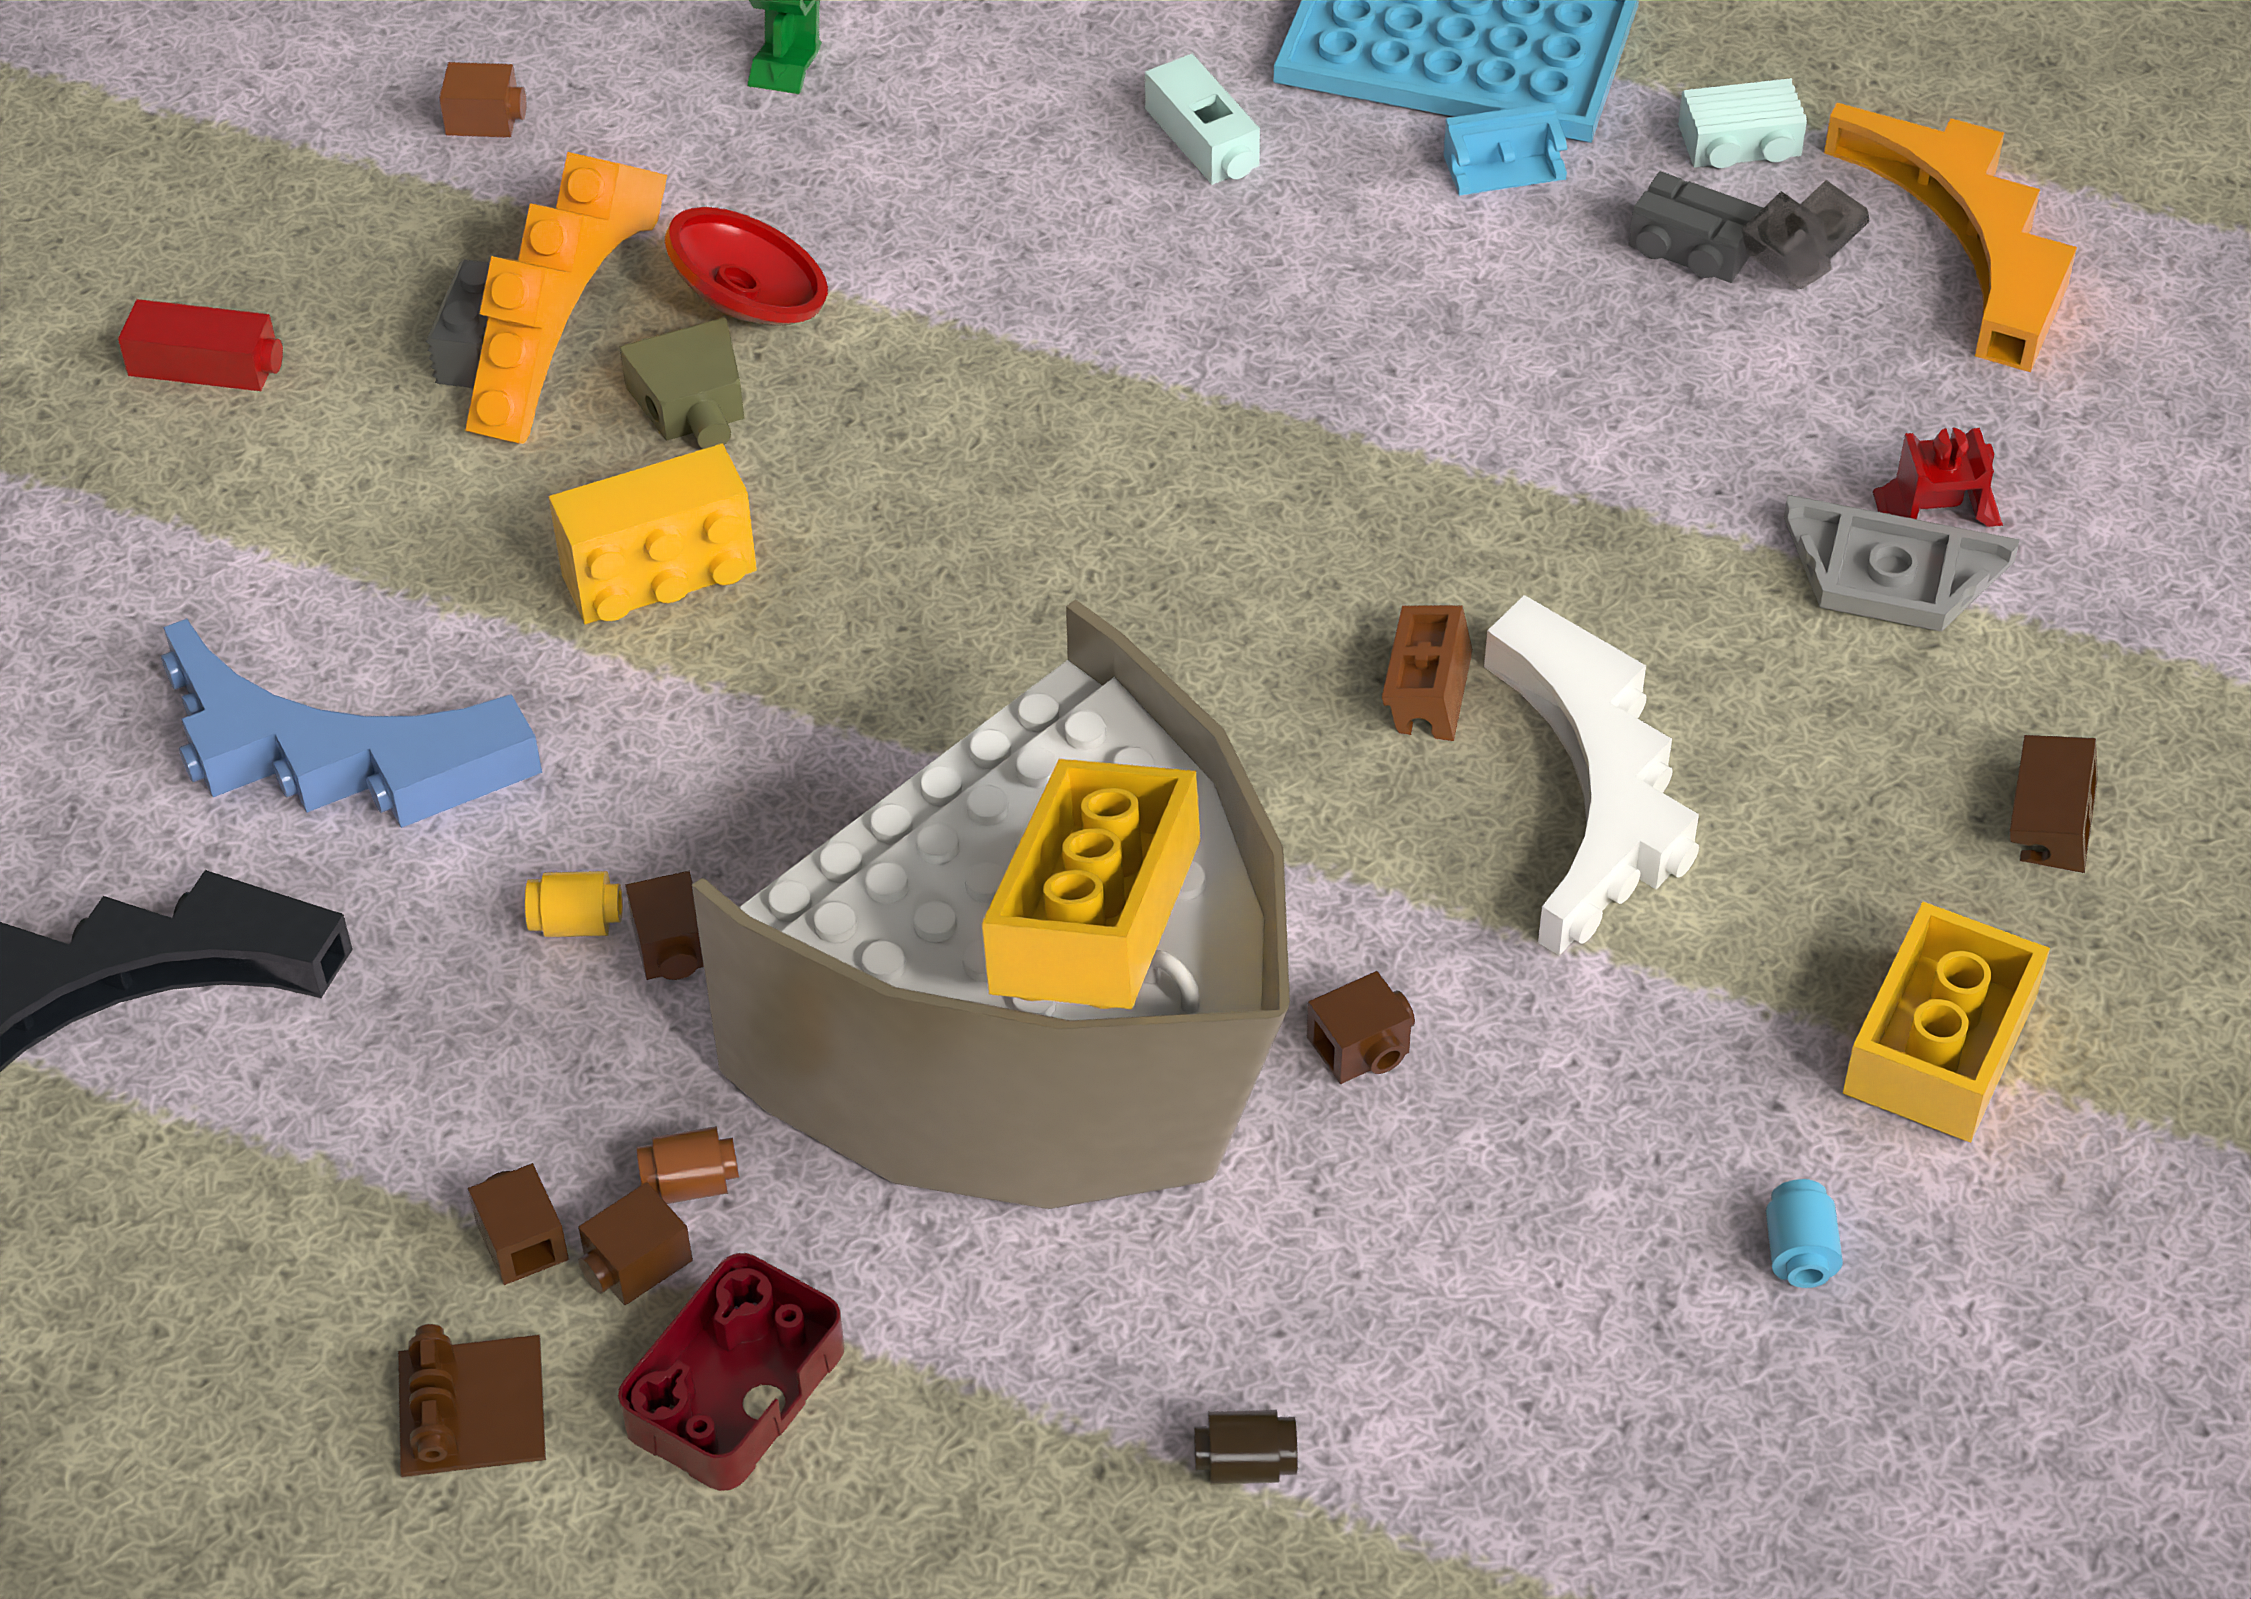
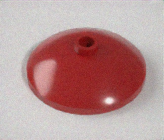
M696 207L678 213L672 219L666 231L665 247L672 265L679 276L706 303L726 315L754 323L790 325L816 316L827 299V280L811 255L790 237L758 219L722 208Z

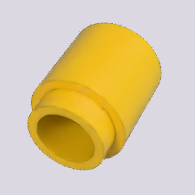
M607 871L544 872L542 879L527 880L525 889V917L529 931H543L545 937L608 936L610 923H621L622 888L620 884H610Z

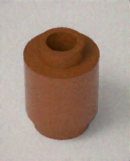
M717 1126L652 1137L653 1144L636 1147L641 1184L647 1182L667 1204L728 1194L726 1180L739 1178L733 1137L719 1139Z

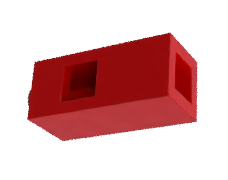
M136 299L118 337L127 374L132 377L262 391L269 373H278L283 359L282 342L280 339H275L270 314Z

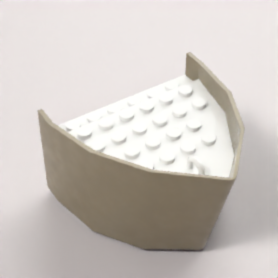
M1076 599L1066 606L1067 661L742 906L738 907L703 877L692 884L718 1066L721 1074L767 1113L893 1184L1053 1209L1207 1182L1214 1178L1289 1008L1290 991L1284 848L1224 728L1123 633ZM1058 759L1196 771L1200 843L1132 1009H1100L1086 1004L1047 1000L1026 1001L1018 997L989 995L982 921Z

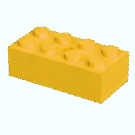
M1058 759L982 921L989 995L1018 997L1026 1001L1047 1000L1086 1004L1100 1009L1133 1008L1200 843L1196 771Z

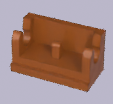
M1402 605L1382 693L1383 704L1391 707L1395 727L1401 734L1411 735L1413 728L1411 720L1420 718L1432 725L1431 733L1435 739L1454 741L1473 651L1463 605Z

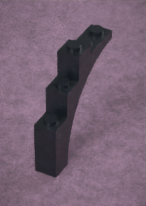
M205 870L192 890L185 892L179 898L172 918L103 896L89 917L83 918L77 924L70 944L0 922V1072L23 1052L70 1023L118 1003L168 990L214 985L273 987L322 998L353 950L344 914Z

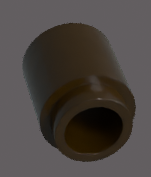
M1277 1410L1208 1412V1426L1194 1427L1195 1470H1209L1210 1485L1279 1483L1280 1475H1297L1298 1449L1295 1416L1278 1417Z

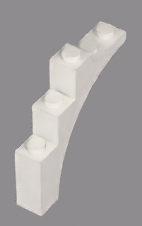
M1524 595L1487 630L1484 668L1518 691L1551 725L1571 757L1584 795L1585 837L1568 874L1542 906L1538 943L1555 954L1560 955L1574 940L1581 944L1588 941L1600 924L1604 908L1612 900L1619 904L1625 902L1635 890L1639 879L1657 889L1671 874L1679 878L1690 869L1699 851V845L1695 843L1699 814L1663 793L1672 776V768L1668 766L1672 738L1637 719L1646 703V695L1642 693L1646 665Z

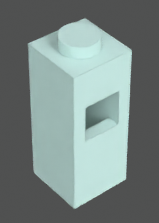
M1193 54L1145 71V110L1211 185L1228 178L1240 179L1246 176L1253 168L1259 166L1260 128Z

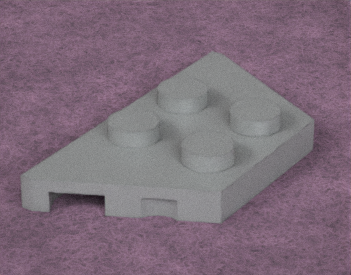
M1793 495L1787 496L1784 520L1820 608L1941 632L2015 562L2020 540Z

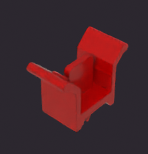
M1953 427L1951 437H1949L1947 428H1944L1936 435L1934 440L1920 441L1913 433H1905L1897 477L1884 486L1877 487L1872 491L1878 512L1917 519L1918 512L1920 511L1919 508L1935 509L1959 506L1962 504L1965 490H1967L1976 519L1987 527L2003 526L1991 489L1994 473L1992 464L1995 455L1992 444H1985L1980 428H1972L1965 434L1962 430Z

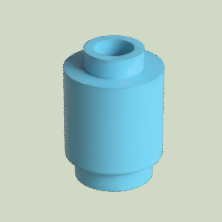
M1796 1179L1777 1186L1772 1191L1771 1201L1766 1207L1773 1272L1778 1278L1788 1280L1796 1287L1813 1288L1820 1286L1837 1274L1843 1265L1835 1202L1827 1195L1825 1187L1813 1180Z

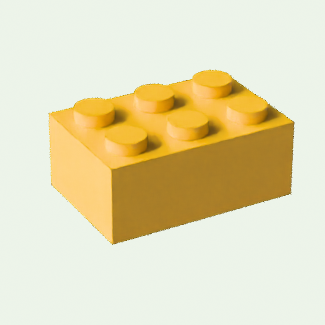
M723 443L548 496L562 577L584 625L598 620L616 621L626 616L630 610L659 601L662 603H673L685 597L688 592L717 583L720 585H731L741 580L746 574L757 571L748 491Z
M1922 901L1853 1044L1842 1094L1971 1143L2037 998L2050 948Z

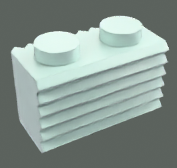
M1792 78L1682 91L1678 126L1694 168L1705 166L1728 168L1736 163L1758 160L1781 162L1789 157L1802 155L1807 121L1806 114L1804 115L1803 107H1801L1800 100H1798L1797 93H1795V87L1792 86Z

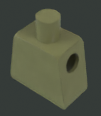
M725 317L619 346L624 382L627 390L666 441L692 433L699 446L703 449L722 443L725 445L729 441L731 429L728 423L744 419L739 373L728 322Z

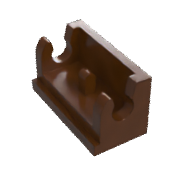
M2024 735L2010 826V839L2013 843L2028 846L2037 844L2045 846L2049 850L2043 852L2032 849L2022 850L2020 861L2085 873L2098 781L2096 738Z

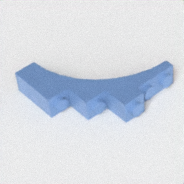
M188 619L163 627L170 652L161 655L165 672L174 690L185 686L189 693L181 696L187 713V717L181 720L188 744L179 747V753L192 783L204 779L213 797L275 774L285 797L297 794L306 812H310L369 789L379 812L382 813L391 809L402 828L542 773L536 736L512 694L463 709L417 716H361L321 710L274 695L236 674L206 647Z

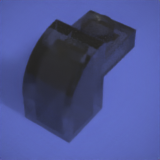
M1825 180L1801 204L1781 191L1741 230L1746 251L1751 258L1793 288L1803 289L1832 270L1830 259L1870 222L1866 207Z

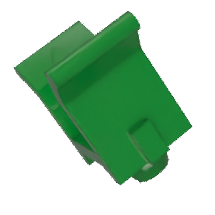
M749 0L753 8L765 10V43L753 58L748 87L800 94L806 70L816 58L822 41L819 39L820 0Z

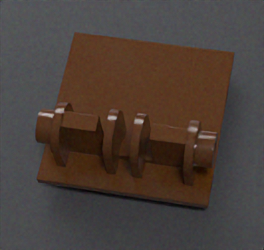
M436 1324L419 1326L415 1331V1336L408 1343V1350L398 1351L401 1477L546 1460L540 1334L452 1345L451 1339L444 1335V1329Z

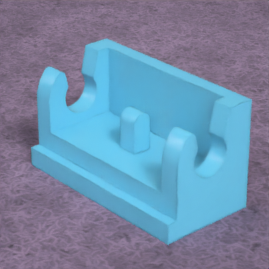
M1553 102L1446 118L1443 156L1459 196L1566 180L1567 171L1559 151L1567 150V143Z

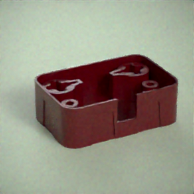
M736 1253L726 1257L619 1387L618 1399L628 1439L652 1455H657L687 1472L690 1477L712 1489L729 1491L739 1487L753 1472L758 1461L776 1438L782 1435L806 1404V1400L824 1377L841 1360L844 1354V1337L841 1311L837 1302L826 1294L754 1255ZM760 1385H770L778 1388L785 1397V1406L782 1412H780L779 1402L776 1398L758 1420L750 1417L745 1412L743 1401L750 1390ZM670 1405L675 1406L672 1410L669 1409ZM652 1409L656 1410L654 1413L649 1412Z

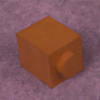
M448 62L439 97L446 136L511 138L515 120H524L526 115L525 88L517 87L513 64Z

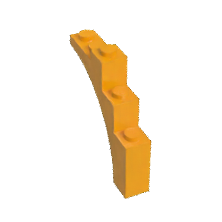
M1837 102L1830 115L1824 154L1864 167L1899 185L1929 207L1956 235L1973 263L1983 295V318L1975 357L2031 372L2068 287L2077 247L2029 234L2033 225L2040 189L1994 176L1997 171L2004 132L1950 118L1945 130L1940 131Z
M567 152L556 208L530 203L518 260L491 256L479 313L488 316L465 431L519 444L526 442L531 432L538 399L552 356L573 308L600 264L623 240L639 231L654 229L660 214L667 175Z

